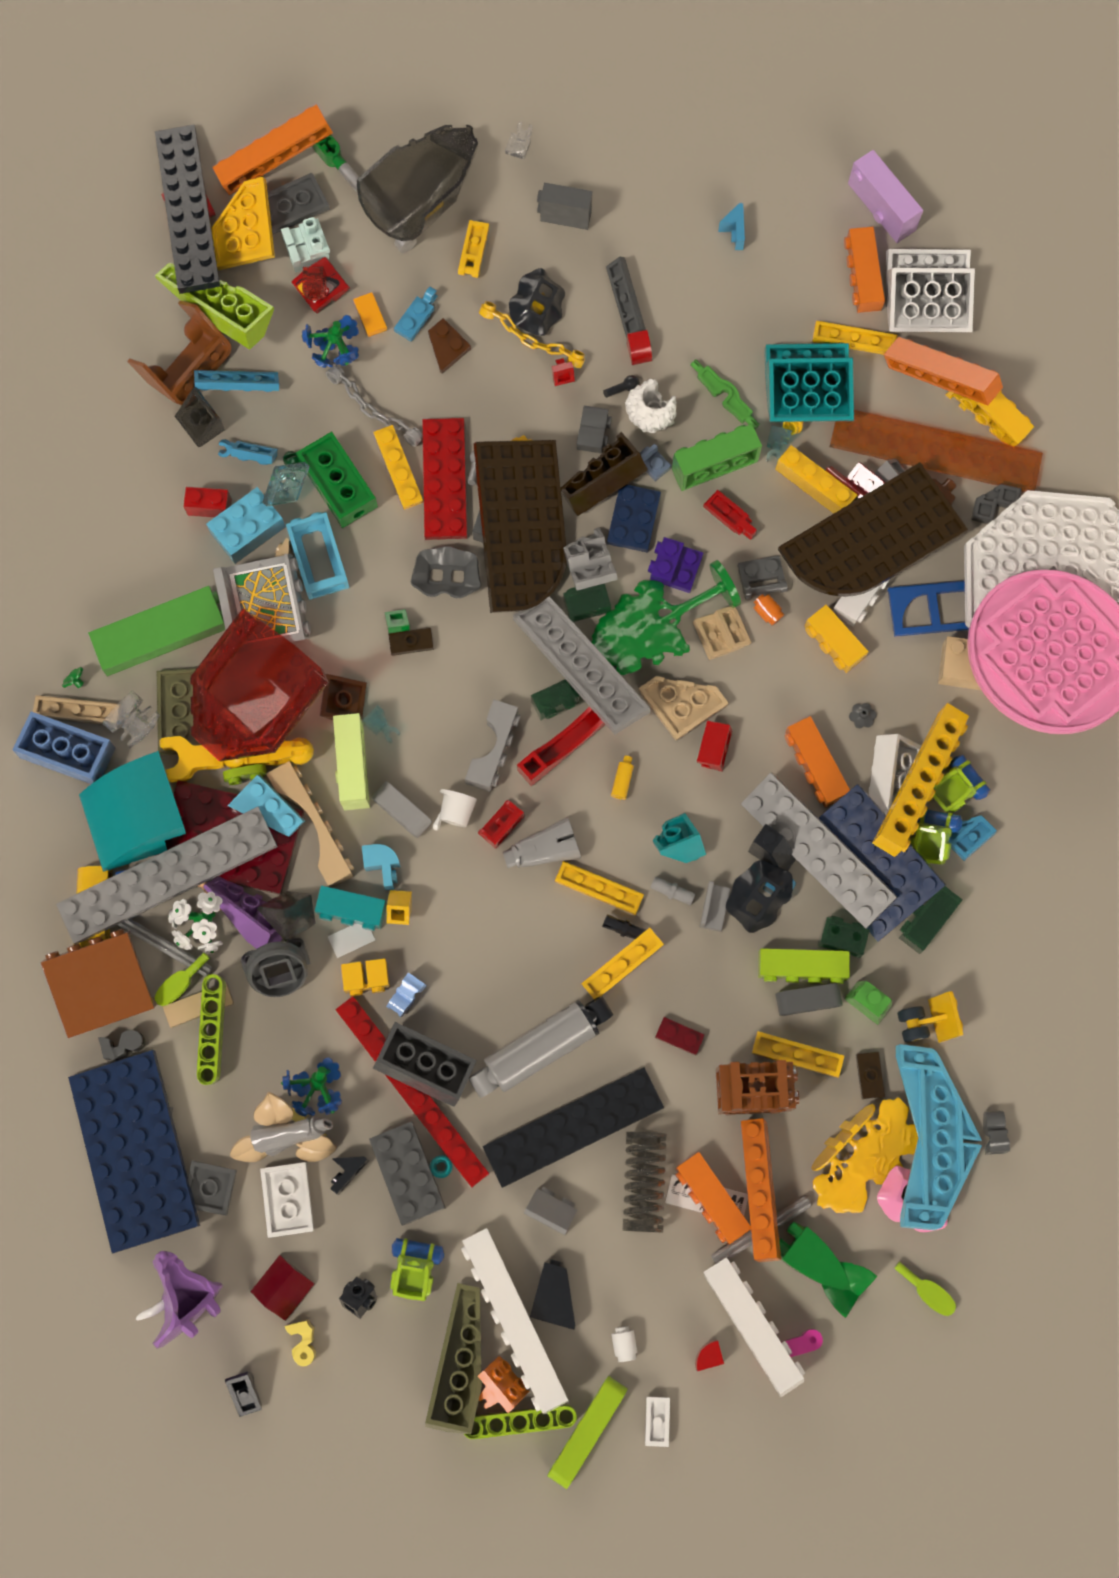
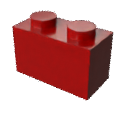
M186 487L183 507L188 516L216 517L231 506L232 498L229 491L225 489Z

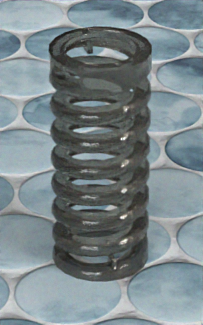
M626 1132V1144L630 1146L626 1147L625 1151L628 1155L636 1157L625 1160V1165L634 1168V1170L626 1171L624 1176L626 1179L637 1182H630L624 1185L625 1191L635 1194L625 1196L623 1201L628 1205L638 1207L625 1208L623 1214L638 1220L623 1219L622 1231L664 1233V1225H658L664 1222V1218L647 1213L662 1212L665 1206L661 1203L645 1200H659L665 1197V1193L662 1191L646 1189L663 1187L665 1180L646 1175L664 1174L666 1169L663 1166L645 1163L664 1162L666 1160L664 1154L647 1152L649 1150H662L667 1147L665 1142H661L667 1141V1134Z

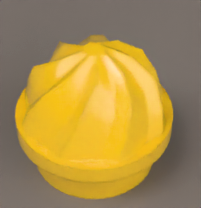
M783 422V429L786 433L794 435L802 431L804 422Z

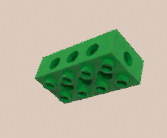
M332 431L296 452L300 465L341 528L378 508L376 497Z

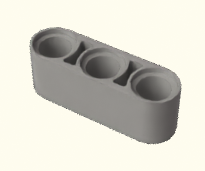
M387 781L371 797L384 811L416 838L432 823L428 816Z

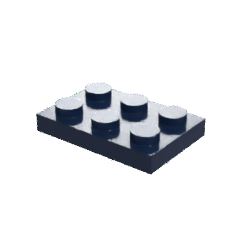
M625 485L619 489L607 544L648 553L661 492L631 485Z

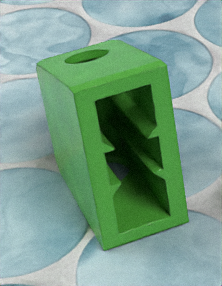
M857 981L844 998V1000L877 1025H879L892 1007V1000L868 981Z

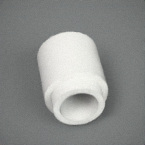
M629 1326L615 1328V1333H612L611 1336L614 1354L618 1358V1362L635 1360L638 1351L634 1330H629Z

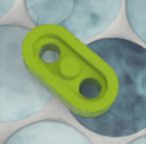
M255 764L223 771L224 782H228L229 785H239L244 780L250 779L252 781L257 775L264 777L267 775L266 765Z

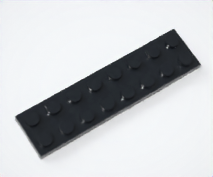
M645 1067L482 1147L501 1187L504 1188L664 1109V1106Z

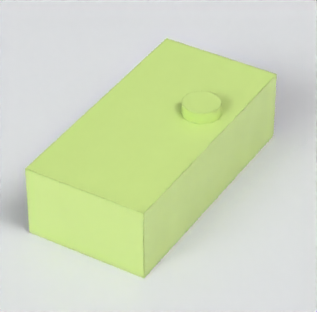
M360 714L333 716L337 761L335 775L336 783H338L340 803L344 811L370 808L364 727Z

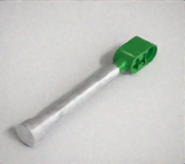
M329 135L312 146L325 164L329 167H336L394 237V245L401 253L410 251L417 242L416 238L410 231L405 232L346 162L341 155L340 145L333 136Z

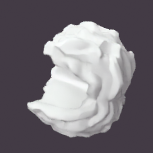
M655 379L644 381L641 386L637 385L634 389L630 390L625 402L626 413L629 415V420L643 432L656 433L658 430H665L675 423L674 418L677 416L676 397L672 396L670 400L662 401V395L658 391V382Z

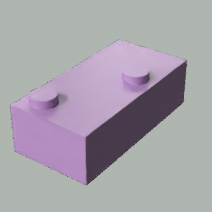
M874 150L853 163L848 185L871 211L875 221L885 228L896 243L915 232L923 213V209Z

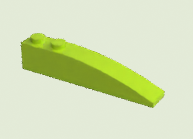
M168 263L155 275V278L178 299L196 304L218 330L249 350L264 337L273 315L274 307L243 287L237 286L235 288L229 286L227 282L220 280L221 287L179 294L174 264Z

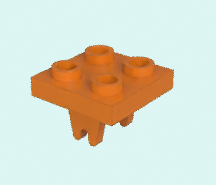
M500 1355L478 1375L479 1379L486 1386L479 1397V1401L487 1400L484 1404L486 1409L499 1402L509 1413L530 1392L526 1389L522 1379L518 1378L512 1371L510 1364L502 1359Z

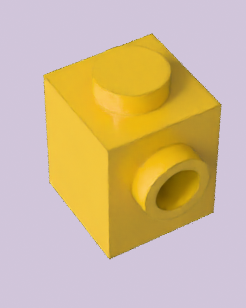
M390 890L387 902V923L409 925L412 910V891Z

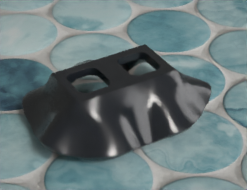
M538 268L525 274L519 281L517 294L512 296L509 302L512 322L524 331L539 336L546 335L549 328L562 317L561 305L565 297V290L552 281L543 268ZM541 284H545L552 289V294L549 298L539 292ZM533 301H537L544 306L541 315L531 310Z
M758 860L754 862L750 868L735 879L731 894L725 905L726 910L749 933L757 932L772 925L777 918L779 907L789 902L792 897L793 876L789 871L767 861ZM763 882H768L775 887L770 897H766L758 891ZM751 900H755L763 906L757 915L746 910V906Z

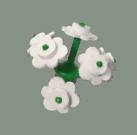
M208 892V894L200 893L197 906L202 908V911L199 913L191 911L192 907L190 904H187L186 899L175 901L173 910H170L168 915L169 923H172V927L177 929L178 925L182 924L183 921L194 920L192 928L185 935L179 930L172 931V935L175 937L173 939L175 944L182 949H191L192 945L188 937L193 933L195 939H199L201 943L205 944L199 946L198 950H205V953L217 951L218 946L223 945V942L216 941L212 943V939L216 937L215 931L217 929V925L212 922V918L216 916L215 912L220 910L222 898L215 896L214 892Z

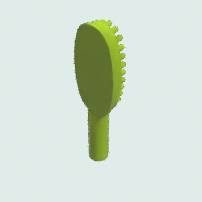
M203 952L185 971L181 970L171 975L157 990L155 1002L159 1006H166L178 999L189 987V984H191V977L210 957Z
M900 1261L896 1264L894 1269L917 1287V1294L931 1309L943 1316H950L955 1312V1301L942 1287L930 1280H921Z

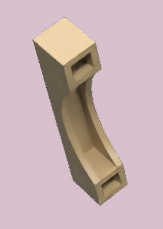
M288 761L266 773L280 796L300 807L314 823L320 843L318 868L328 886L334 888L354 877L351 873L354 867L349 858L344 859L340 853L344 849L339 840L336 839L334 841L330 835L334 831L329 822H323L320 817L323 814L317 802L313 804L310 796L313 795L307 783L302 785L299 778L303 776L297 765L292 767Z

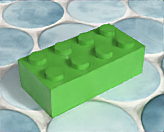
M752 424L747 426L740 425L732 432H722L711 440H701L690 448L683 447L678 449L674 453L672 472L680 490L684 491L757 463L762 444Z

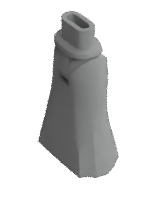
M568 817L534 835L520 840L511 846L512 849L503 851L508 868L516 865L518 868L520 865L521 867H529L581 858Z
M313 1117L311 1120L304 1119L287 1124L256 1125L251 1130L250 1138L255 1151L275 1156L297 1143L318 1139L326 1130L333 1128V1123L326 1118Z

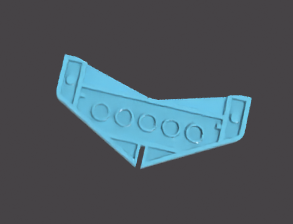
M899 1044L895 1046L896 1060L918 1135L900 1214V1227L937 1230L944 1226L982 1145L963 1143V1141L979 1142L982 1139L938 1053L932 1048Z

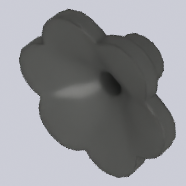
M863 703L862 705L855 704L852 707V712L849 714V719L859 729L871 727L873 720L876 718V712L871 709L868 703Z

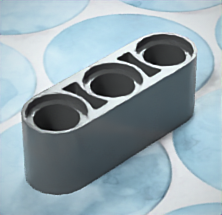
M839 983L783 991L775 994L779 1016L843 1006Z

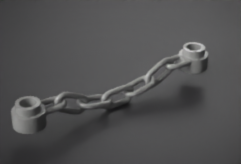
M333 366L326 371L327 378L333 384L337 385L341 381L345 385L349 397L356 400L360 405V410L368 417L376 418L387 427L390 426V420L399 422L398 426L393 425V427L405 432L404 439L409 445L415 447L421 442L423 435L419 429L415 427L413 429L409 428L400 419L386 417L369 403H365L359 396L360 393L356 384L344 376L345 373L340 366ZM352 385L356 391L353 393V395L349 390V388L352 387ZM367 406L373 410L372 415L364 410Z

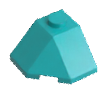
M685 813L665 821L662 826L663 831L653 839V844L660 855L684 863L695 861L706 855L700 833Z

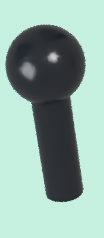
M629 375L622 383L603 390V394L607 398L625 390L630 391L637 385H640L639 379L634 375Z

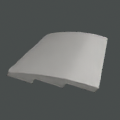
M600 527L594 529V534L587 538L582 536L576 542L564 547V553L576 590L618 580Z

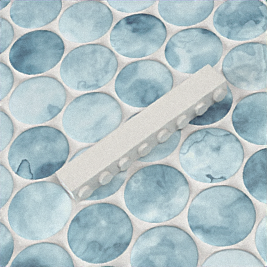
M486 1228L462 1240L464 1247L461 1250L467 1261L471 1259L474 1265L471 1272L476 1282L481 1280L484 1287L481 1293L486 1303L491 1302L494 1308L491 1311L492 1317L496 1325L501 1323L504 1330L501 1336L506 1346L511 1345L514 1351L511 1354L512 1360L516 1368L521 1366L524 1372L521 1379L526 1389L531 1388L535 1396L531 1400L536 1411L541 1410L543 1414H546L569 1402L490 1232Z

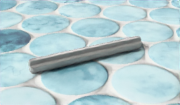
M132 919L118 924V926L127 931L130 930L133 935L188 967L197 959L195 956ZM205 963L197 972L206 977L210 975L213 968Z
M804 1196L778 1212V1227L810 1208L811 1203L809 1199ZM751 1230L730 1245L728 1244L712 1254L715 1264L726 1257L730 1259L752 1245Z

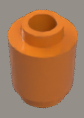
M762 594L753 602L755 604L753 609L766 623L769 622L772 626L785 615L779 604L769 594L766 596Z

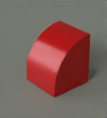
M644 330L627 334L626 343L631 364L651 362L652 351L648 331Z
M718 1340L710 1341L700 1348L695 1359L696 1371L724 1364Z

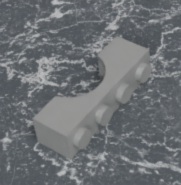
M493 699L486 720L487 725L496 734V745L485 757L472 759L465 777L467 785L491 792L492 786H497L500 777L497 774L499 766L503 767L507 755L504 752L507 746H511L514 735L511 734L513 727H518L521 715L518 714V707Z

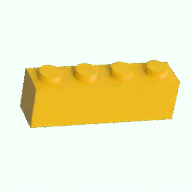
M792 445L789 446L777 461L776 471L833 514L851 504L857 498L856 493Z

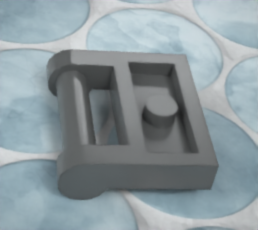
M780 555L738 563L737 566L745 599H751L755 595L788 591ZM774 579L778 581V583L750 587L752 583Z

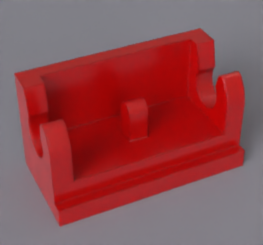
M707 721L697 758V763H700L702 767L723 772L733 732L730 725Z
M507 800L484 827L478 831V834L496 849L524 818V812Z

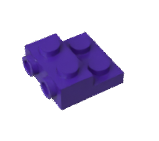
M664 537L662 542H657L654 552L658 554L656 561L651 560L648 572L651 573L650 580L659 581L666 586L690 593L703 557V552L684 547V543Z

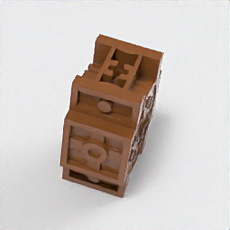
M777 1060L772 1063L751 1062L750 1064L730 1062L726 1065H719L716 1068L718 1115L779 1114L796 1109V1105L799 1104V1091L795 1090L794 1086L795 1081H798L797 1067H793V1062H786V1060Z

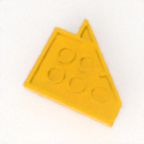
M264 177L244 181L211 228L218 271L275 258L267 182Z

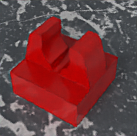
M564 358L555 360L556 365L551 366L554 385L559 386L575 382L572 361L565 363Z

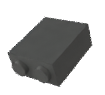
M544 182L543 190H539L537 196V213H540V221L588 230L592 214L593 191Z

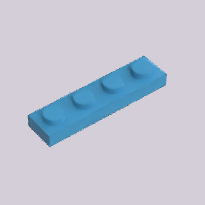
M194 370L195 389L204 391L258 390L271 392L279 391L278 372Z

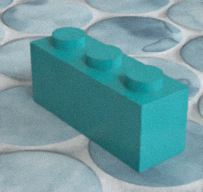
M321 886L315 913L319 915V919L325 921H332L333 918L341 920L340 923L347 926H353L356 923L362 925V928L365 930L375 931V928L381 929L387 902L383 899Z

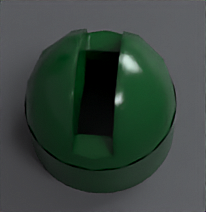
M287 451L284 454L283 462L288 469H295L300 465L296 452Z

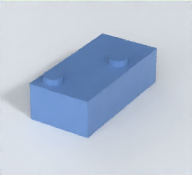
M31 711L12 750L23 760L92 784L103 776L116 748L109 739Z

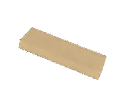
M226 983L225 1007L233 1005L234 1001ZM219 985L210 989L215 991L219 988ZM202 992L163 1006L170 1028L200 1017ZM211 1001L208 1004V1011L210 1013L217 1011V1002Z

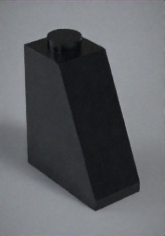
M767 824L763 826L753 840L748 851L759 860L767 861L787 871L796 861L792 856L793 851L785 837Z
M550 1259L549 1263L544 1262L530 1318L574 1330L576 1325L567 1268L562 1267L563 1262Z

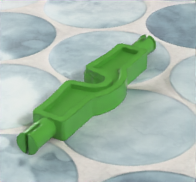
M697 359L690 364L698 372L697 378L713 397H717L724 392L728 394L722 403L727 411L734 415L741 423L752 424L754 429L759 427L760 423L752 417L753 411L741 400L738 390L732 383L721 379L709 366L704 368Z

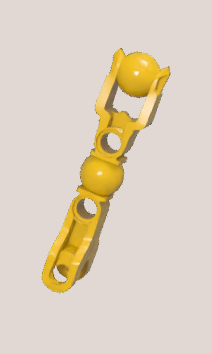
M181 736L165 737L159 740V745L163 750H174L179 756L178 763L173 768L165 769L170 783L177 782L178 780L187 782L197 771L226 768V766L230 769L255 764L279 766L288 761L302 765L309 762L314 754L312 743L306 738L301 737L295 738L292 741L271 739L268 741L244 743V745L240 742H232L226 746L223 744L195 746Z

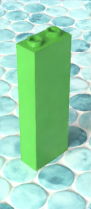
M206 586L88 632L102 671L108 677L225 631L222 610L220 611L217 605L220 603L217 592H212L210 586Z

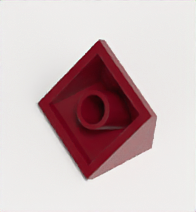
M279 1255L250 1292L265 1308L286 1321L315 1283L283 1256Z

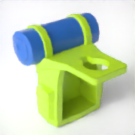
M964 754L952 759L949 765L952 769L944 774L938 785L935 784L933 788L936 790L933 796L946 813L956 812L966 804L965 800L974 797L975 800L984 799L990 791L986 781H983Z
M927 808L924 816L917 821L919 827L916 830L915 836L911 838V844L927 863L942 865L950 856L951 843H949L951 833H958L963 822L961 815H955L951 812L933 811Z
M396 1238L392 1244V1254L398 1258L397 1269H394L391 1275L390 1288L392 1289V1294L406 1299L425 1301L427 1296L431 1294L434 1277L431 1276V1270L434 1264L439 1265L444 1258L443 1246L412 1241L406 1238Z

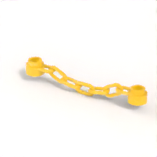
M485 301L481 305L479 310L481 316L487 319L499 318L505 329L519 337L522 344L531 349L540 348L546 350L550 355L564 354L568 356L567 362L572 361L573 367L582 368L585 361V354L579 350H573L572 352L562 344L550 343L546 345L540 343L534 337L524 334L516 328L510 316L497 311L494 303ZM506 318L512 324V326H510L509 328L503 321L506 320ZM529 338L534 342L532 343V345H530L524 340ZM552 347H560V352H551L550 350H552Z

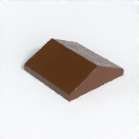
M325 674L320 716L333 721V716L359 713L362 720L367 682Z

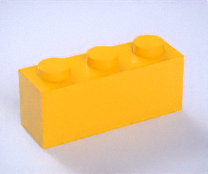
M827 604L808 618L805 623L806 633L820 643L819 647L825 654L829 653L839 670L843 669L847 673L866 658L869 651Z

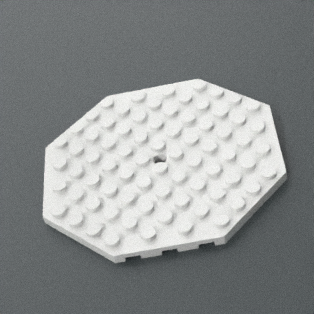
M1027 490L1017 501L1007 507L997 518L992 520L964 545L965 625L968 628L970 627L971 620L979 604L996 585L1014 575L1032 570H1058L1078 575L1099 586L1119 605V510L1114 506L1116 503L1107 497Z

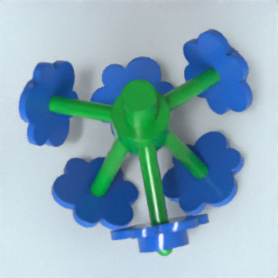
M349 315L343 316L339 321H334L332 327L324 328L322 331L317 330L316 333L311 332L309 324H306V329L302 330L303 342L309 348H312V338H314L313 343L316 346H320L321 351H324L322 355L312 354V359L320 367H333L332 361L327 359V354L329 350L335 348V344L339 348V356L333 360L336 365L346 366L359 357L358 347L346 346L342 339V336L351 339L359 334V329L356 327L357 321L352 320Z
M329 1057L325 1058L323 1062L317 1064L318 1070L312 1074L311 1078H309L307 1072L303 1071L299 1075L295 1074L292 1078L293 1080H290V1071L286 1070L287 1076H283V1081L281 1082L283 1090H288L289 1096H291V1090L297 1092L299 1097L307 1095L304 1102L292 1101V1107L296 1113L305 1117L308 1114L314 1116L313 1108L307 1105L314 1092L320 1090L322 1095L318 1096V1111L320 1113L325 1112L328 1115L334 1114L338 1110V1106L342 1104L340 1092H334L326 1087V1082L331 1083L333 1080H338L341 1077V1072L338 1070L340 1066L337 1062H333Z

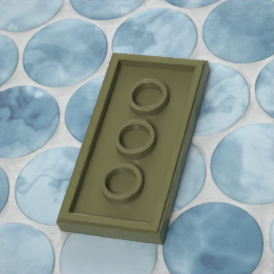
M195 668L156 671L159 754H178L174 750H163L160 747L159 740L165 737L181 736L192 745H202L201 670Z

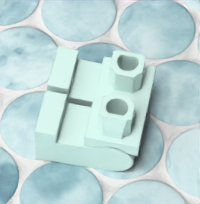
M311 217L305 219L297 228L289 229V227L281 229L283 241L295 273L307 269L324 257L329 259L330 249L318 218Z

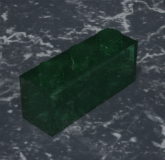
M944 886L926 901L924 905L913 912L915 915L911 922L907 920L899 931L902 934L899 936V939L918 954H921L963 899Z

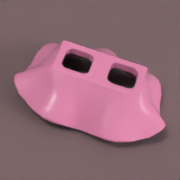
M896 1166L889 1172L877 1195V1200L882 1210L889 1219L895 1222H900L904 1201L901 1195L904 1187L908 1184L911 1169ZM948 1219L946 1220L944 1226L940 1229H943L947 1226ZM915 1229L916 1231H919V1232H930V1231H934V1230Z

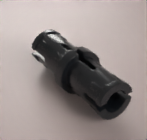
M609 914L606 915L602 925L603 928L619 933L621 937L627 936L632 939H636L647 930L631 924L629 920L623 921Z

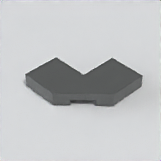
M1000 484L986 494L977 497L971 520L989 524L994 520L996 506L1009 507L1020 498L1022 489Z

